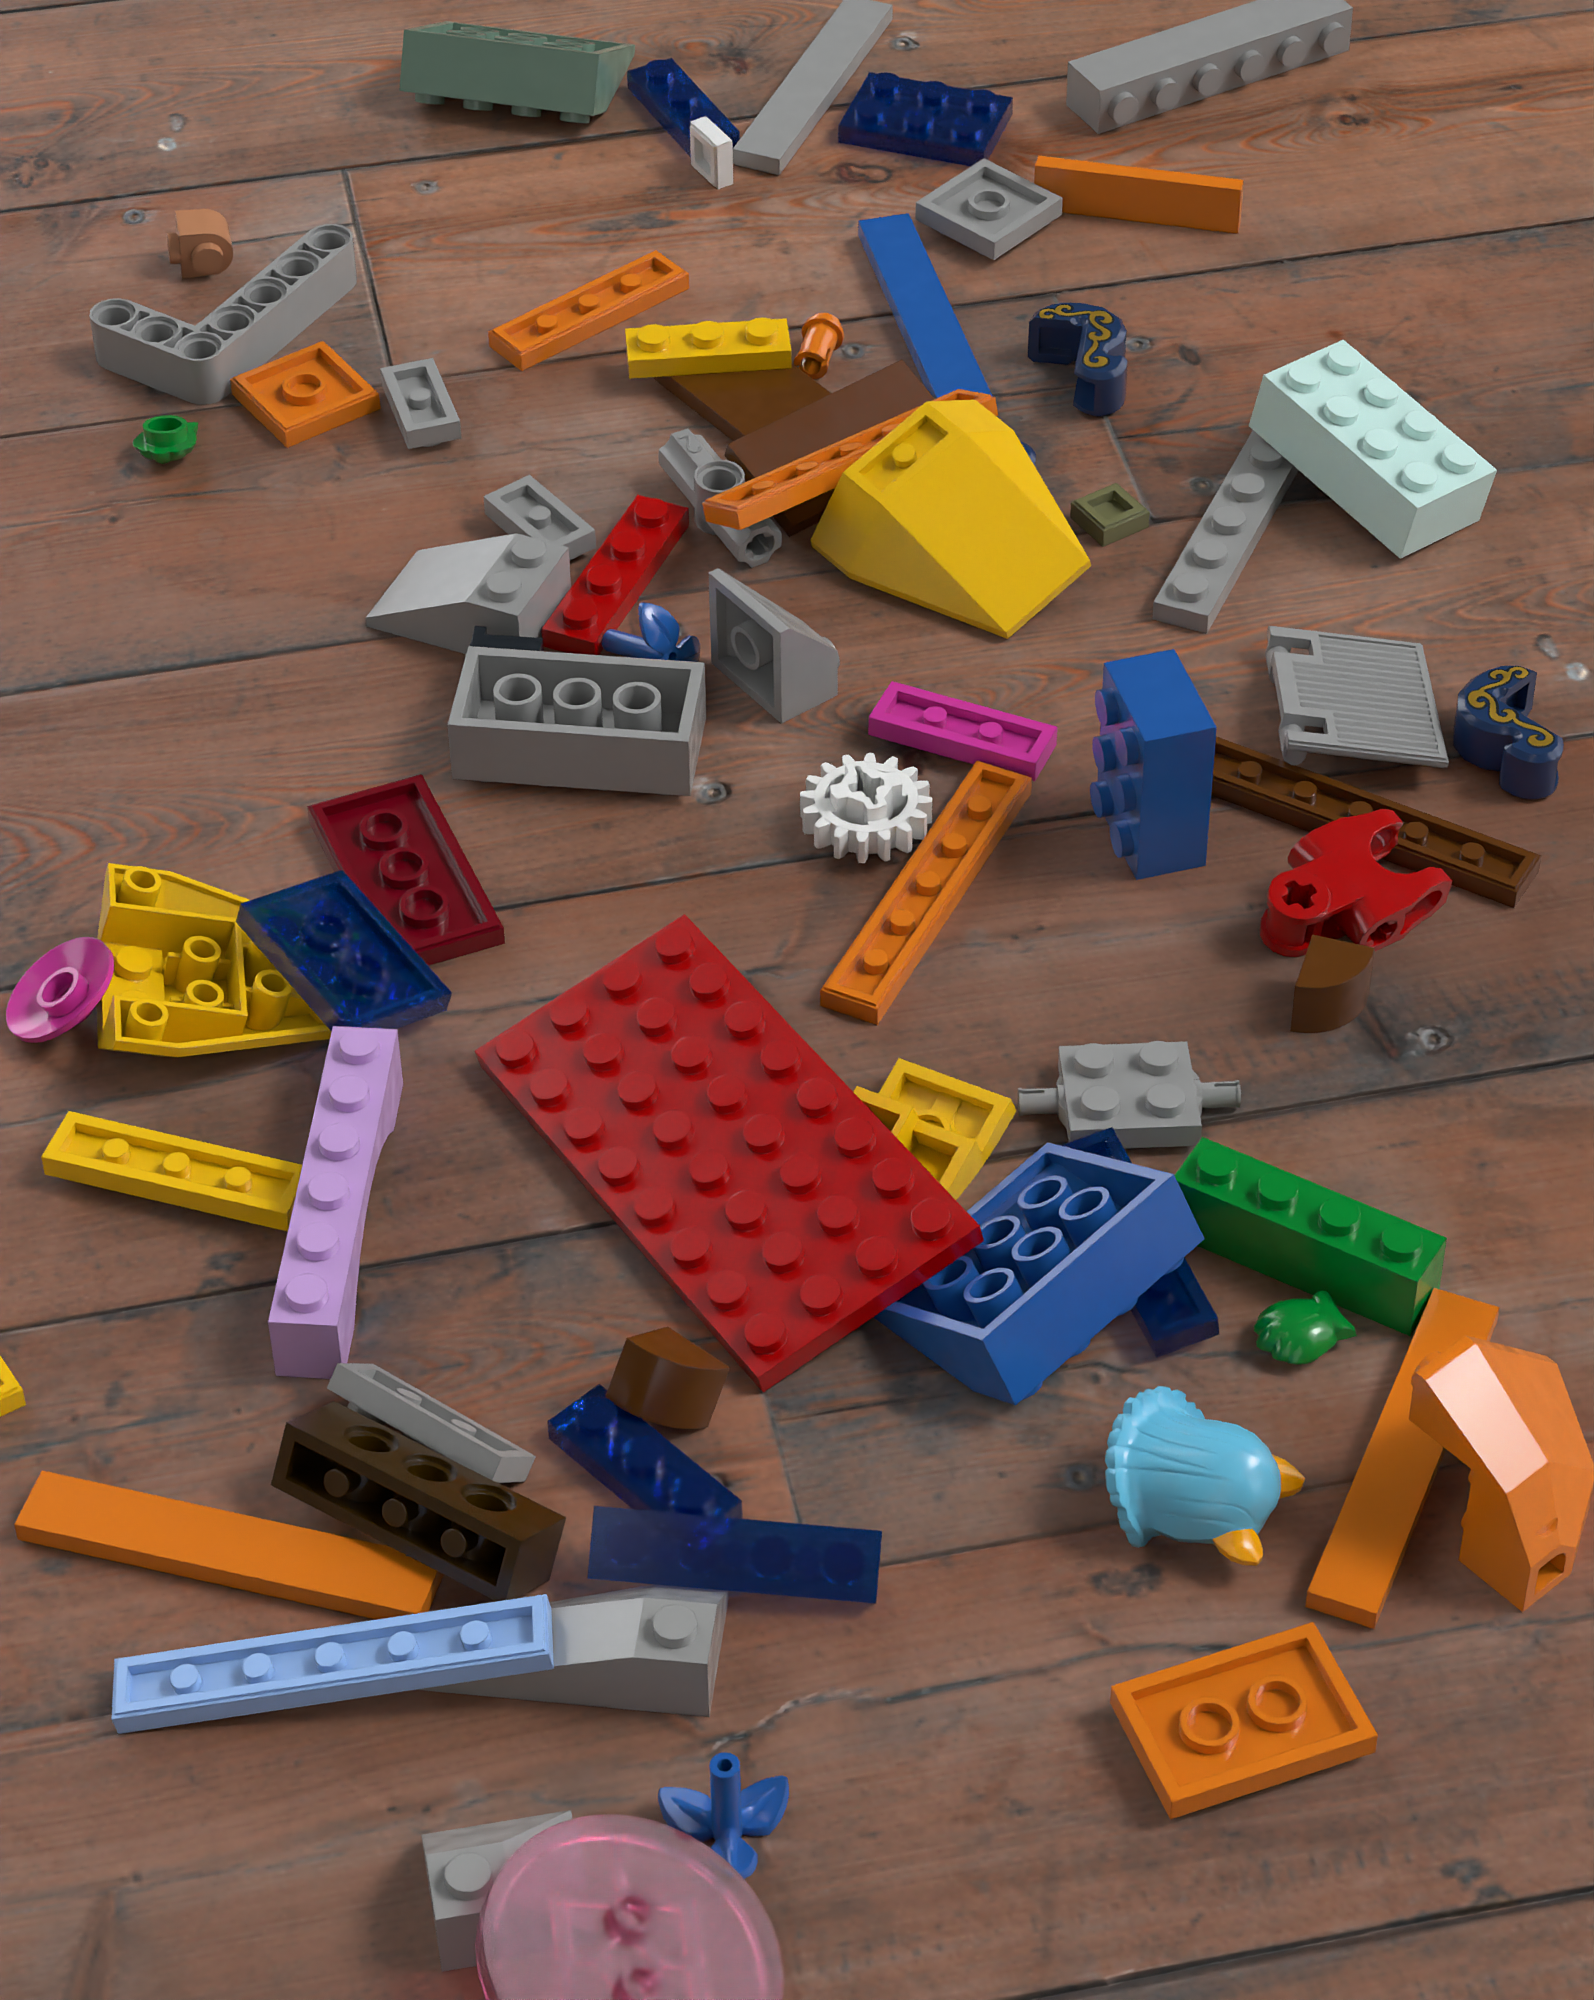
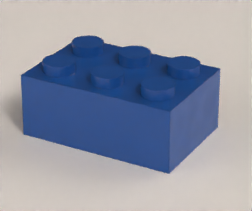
M1175 649L1105 662L1103 667L1102 689L1095 692V707L1100 721V736H1095L1092 741L1093 756L1098 768V779L1090 785L1093 810L1098 818L1105 817L1110 827L1113 850L1118 858L1125 857L1136 880L1206 866L1217 727Z

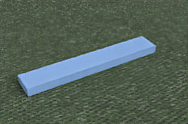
M547 1594L117 1658L114 1659L111 1719L117 1733L122 1734L554 1669L552 1609Z

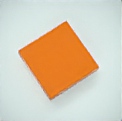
M324 341L230 379L232 395L286 448L381 409L379 393Z

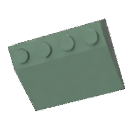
M444 21L404 29L399 91L415 93V101L420 103L445 104V97L463 99V108L491 111L493 110V103L512 105L511 114L541 117V111L544 109L560 111L559 120L589 123L590 115L594 116L607 111L635 55V45Z

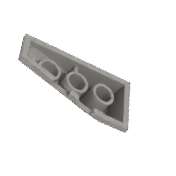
M653 1584L549 1602L552 1609L554 1669L419 1690L710 1717L729 1600L728 1590Z

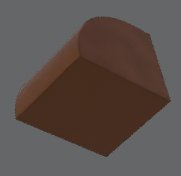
M1312 935L1295 984L1290 1031L1298 1033L1327 1032L1340 1028L1354 1020L1364 1009L1370 993L1375 948Z
M664 1327L626 1338L605 1398L626 1412L659 1425L680 1429L706 1428L709 1426L730 1367L669 1327Z

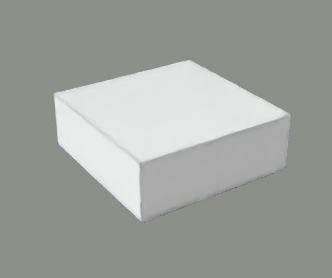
M706 116L691 121V165L717 189L732 185V140Z

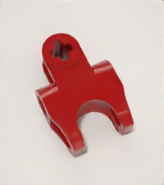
M1379 809L1357 816L1339 818L1309 832L1293 846L1288 855V864L1292 870L1277 875L1273 878L1268 888L1267 905L1269 908L1265 910L1260 921V936L1269 949L1286 957L1306 955L1312 935L1331 939H1339L1347 935L1354 944L1373 947L1377 951L1403 939L1413 928L1439 910L1447 901L1452 880L1442 868L1428 867L1418 872L1402 874L1387 870L1376 862L1388 855L1391 849L1398 844V833L1403 825V821L1393 810Z

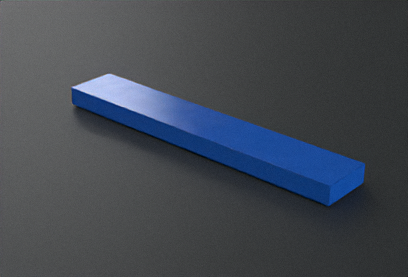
M909 213L859 220V239L925 388L934 399L957 389L992 396Z

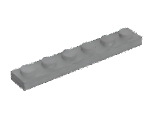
M1254 430L1251 432L1153 603V620L1208 633L1299 471Z

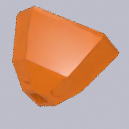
M1465 1335L1442 1353L1439 1351L1430 1353L1416 1367L1411 1378L1413 1390L1408 1419L1471 1468L1468 1476V1481L1471 1485L1467 1510L1461 1520L1463 1535L1458 1561L1521 1612H1524L1572 1573L1589 1511L1594 1486V1463L1557 1363L1545 1355Z

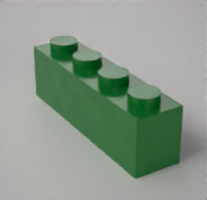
M1204 1137L1199 1140L1174 1175L1205 1238L1197 1245L1198 1247L1311 1295H1314L1317 1291L1325 1290L1331 1294L1337 1306L1408 1336H1411L1419 1324L1433 1288L1440 1289L1447 1238Z

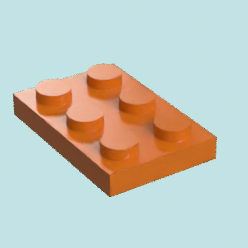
M1314 1622L1111 1686L1110 1704L1170 1820L1376 1752L1378 1734Z

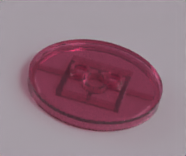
M618 1814L591 1815L563 1821L546 1828L531 1837L508 1859L489 1889L481 1908L475 1941L476 1963L479 1980L486 2000H782L783 1966L778 1940L772 1923L754 1891L742 1876L711 1848L678 1829L653 1820Z

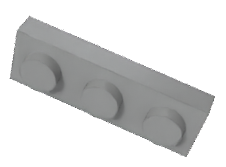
M337 1363L327 1386V1389L349 1401L347 1408L383 1426L388 1423L402 1431L403 1436L497 1483L525 1482L536 1458L533 1454L375 1364Z

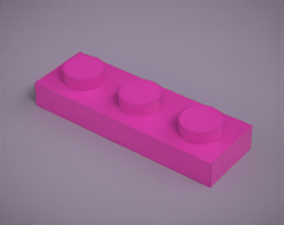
M891 681L869 715L868 735L970 764H975L976 761L984 762L1031 777L1034 782L1057 745L1056 726Z

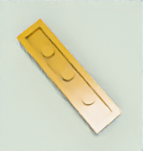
M68 1111L41 1156L44 1174L287 1232L302 1169V1164Z

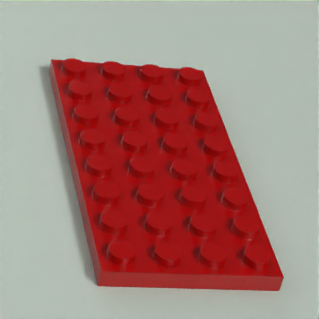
M685 914L474 1051L481 1068L763 1393L984 1241L980 1225Z

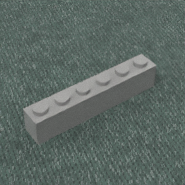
M1256 0L1069 61L1066 105L1097 134L1349 51L1353 7L1344 0Z

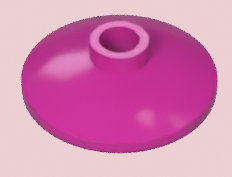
M80 937L56 946L39 958L21 977L9 998L6 1009V1022L10 1031L22 1041L38 1043L58 1037L87 1019L110 984L114 971V957L111 950L97 938Z

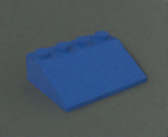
M1047 1142L967 1210L969 1215L980 1225L984 1241L873 1318L972 1391L1017 1405L1021 1400L1034 1395L1041 1388L1043 1381L1065 1361L1083 1352L1089 1346L1091 1339L1115 1317L1132 1309L1137 1303L1138 1297L1163 1275L1176 1270L1182 1264L1184 1257L1205 1238L1174 1174Z

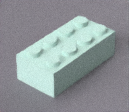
M1341 340L1263 375L1249 427L1400 559L1480 520L1497 469L1346 341Z

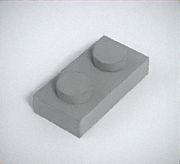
M433 358L380 368L383 390L408 449L422 446L431 447L442 442L462 439L460 419Z
M531 475L483 496L485 515L507 534L518 533L569 547V560L596 548L595 529Z

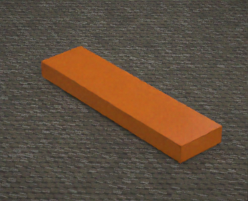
M1039 155L1035 163L1034 184L1063 198L1062 213L1238 234L1241 224L1244 180Z
M655 250L488 331L489 347L519 370L524 371L688 290L689 273Z

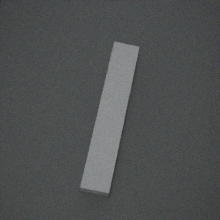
M843 0L734 146L733 164L780 175L893 20V5L873 0Z

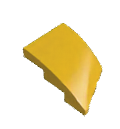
M898 1058L879 1093L856 1086L853 1091L955 1200L960 1197L983 1167L1016 1113L1012 1099L901 1058Z

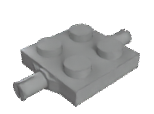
M1153 1041L1149 1043L1104 1045L1090 1043L1077 1046H1059V1078L1056 1082V1088H1018L1017 1092L1019 1116L1057 1114L1059 1120L1067 1129L1069 1148L1076 1150L1196 1146L1201 1139L1202 1124L1200 1116L1202 1108H1240L1241 1105L1239 1080L1222 1082L1200 1081L1197 1074L1192 1070L1187 1041Z

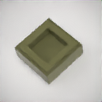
M1117 483L1071 502L1070 518L1102 547L1149 527L1150 512Z

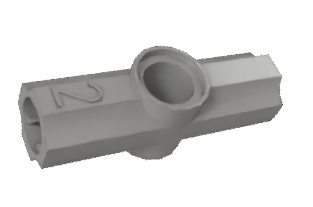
M689 428L672 433L667 443L659 449V464L694 506V521L697 527L703 532L717 535L738 562H746L751 568L768 562L774 551L781 547L782 542L781 531L770 518L742 530L709 523L705 520L702 503L710 497L745 483L743 469L734 462L721 460L701 435L693 434Z

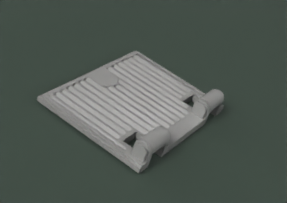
M1268 626V643L1265 656L1269 679L1276 686L1281 716L1278 733L1282 756L1285 762L1291 765H1298L1304 761L1307 752L1439 768L1448 767L1449 761L1421 643ZM1291 648L1308 649L1309 655L1290 653ZM1305 726L1321 727L1324 734L1304 732Z

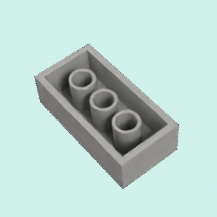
M468 646L447 724L452 779L691 796L706 721L705 663Z

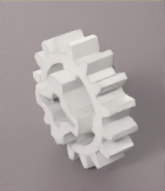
M867 753L864 761H854L848 754L843 755L841 767L836 768L825 762L821 764V777L808 775L806 778V791L800 792V817H802L804 834H814V846L817 849L832 844L834 846V858L841 859L849 851L856 853L858 863H865L869 854H878L883 861H889L890 849L896 847L900 851L909 853L912 851V838L923 840L926 836L927 824L932 823V797H929L930 784L928 781H917L918 769L914 766L905 768L902 771L898 770V758L892 756L884 764L876 763L874 753Z

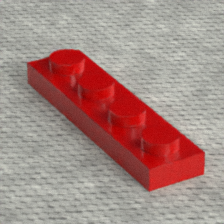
M637 494L542 627L543 647L565 653L600 655L603 650L602 638L604 633L609 629H618L689 527V508L665 502L658 498H649Z

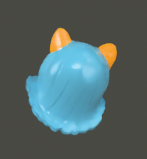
M1158 1386L1153 1390L1148 1388L1144 1392L1140 1391L1136 1398L1129 1397L1124 1404L1123 1414H1118L1113 1422L1112 1431L1109 1433L1107 1440L1108 1449L1105 1454V1463L1108 1467L1105 1471L1107 1491L1110 1494L1111 1504L1118 1509L1117 1515L1120 1527L1126 1533L1129 1543L1133 1547H1144L1152 1537L1163 1535L1178 1542L1214 1544L1219 1552L1230 1561L1241 1565L1257 1566L1263 1557V1548L1258 1533L1263 1528L1280 1498L1293 1496L1301 1491L1305 1477L1288 1461L1271 1454L1269 1448L1254 1433L1236 1424L1205 1419L1201 1410L1196 1409V1404L1194 1402H1187L1185 1400L1186 1394L1180 1390L1171 1391L1169 1387Z

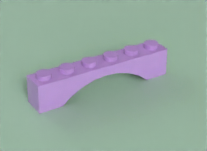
M333 1026L268 1320L276 1376L331 1379L337 1363L348 1362L355 1325L360 1254L369 1195L381 1149L388 1135L394 1131L403 1087L397 1029Z

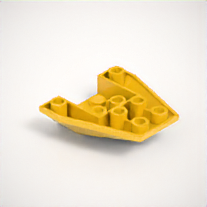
M976 400L926 401L842 473L810 540L815 550L850 579L1006 639L1010 638L1091 567L1090 559L1014 430Z
M108 863L105 873L97 939L101 940L111 950L114 957V971L106 992L96 1005L98 1049L161 1057H184L330 1039L333 1026L366 1028L358 938L171 871Z

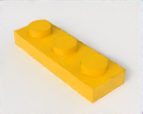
M761 317L750 321L720 323L702 321L697 324L662 326L651 324L641 328H625L629 379L792 368V350L787 318L769 319Z

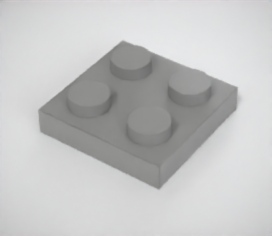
M984 158L916 202L915 220L995 260L1062 215L1063 198Z

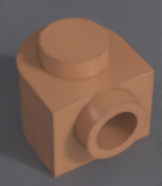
M211 209L175 211L176 232L167 233V246L170 265L180 264L182 279L216 275L226 270L233 259V248L228 222L225 217Z

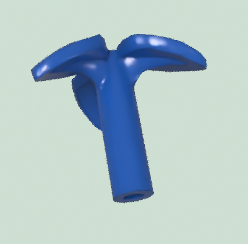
M643 602L639 603L638 606L642 637L609 629L602 638V647L605 651L625 657L699 662L701 648L698 638L690 635L686 636L676 646L679 639L678 622L666 609L651 603Z
M723 1752L716 1754L709 1764L711 1799L708 1795L696 1790L681 1787H663L658 1791V1803L667 1825L685 1842H703L712 1838L716 1840L704 1856L703 1865L713 1877L725 1882H736L751 1876L758 1864L757 1852L741 1836H764L771 1834L781 1821L787 1807L789 1782L787 1777L780 1775L760 1780L741 1791L740 1761L735 1755Z

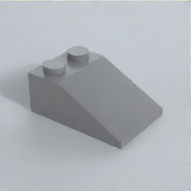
M515 533L418 550L366 616V627L463 654L467 653L475 626H486L487 634L542 638V627L571 588L569 547Z

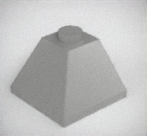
M719 568L709 572L711 663L781 724L838 695V667L840 659L838 650L828 638L821 637L802 620Z
M571 1810L421 1835L442 1972L595 1946Z

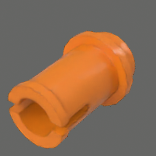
M829 313L815 314L808 318L802 327L803 342L795 356L794 365L799 366L798 368L812 379L824 377L828 371L833 351L842 345L844 339V331L840 321Z

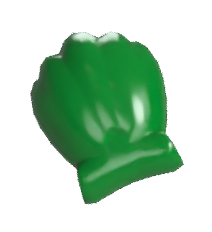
M173 415L150 418L143 423V432L133 440V446L147 460H154L160 464L178 461L194 449L197 441L198 422H187L184 418Z
M1325 1290L1317 1291L1312 1299H1290L1268 1306L1260 1313L1254 1325V1331L1258 1334L1256 1345L1259 1349L1270 1352L1277 1361L1296 1365L1311 1363L1331 1349L1337 1341L1357 1336L1355 1327L1340 1313L1331 1294Z

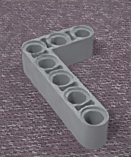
M324 224L311 229L196 326L130 300L114 298L101 301L93 306L89 315L96 361L101 367L190 403L206 405L219 402L231 393V378L264 365L357 284L353 234L350 229L338 224Z

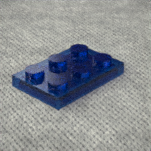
M869 72L838 125V143L971 167L984 158L989 160L1013 115V97L997 95L992 91L984 89L969 90L947 86L939 81L924 82L901 78L896 74L888 72Z
M343 870L240 904L236 923L331 1032L333 1026L398 1029L447 1011L452 992Z

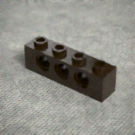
M335 1401L286 1422L271 1481V1486L495 1601L517 1599L550 1580L567 1518Z

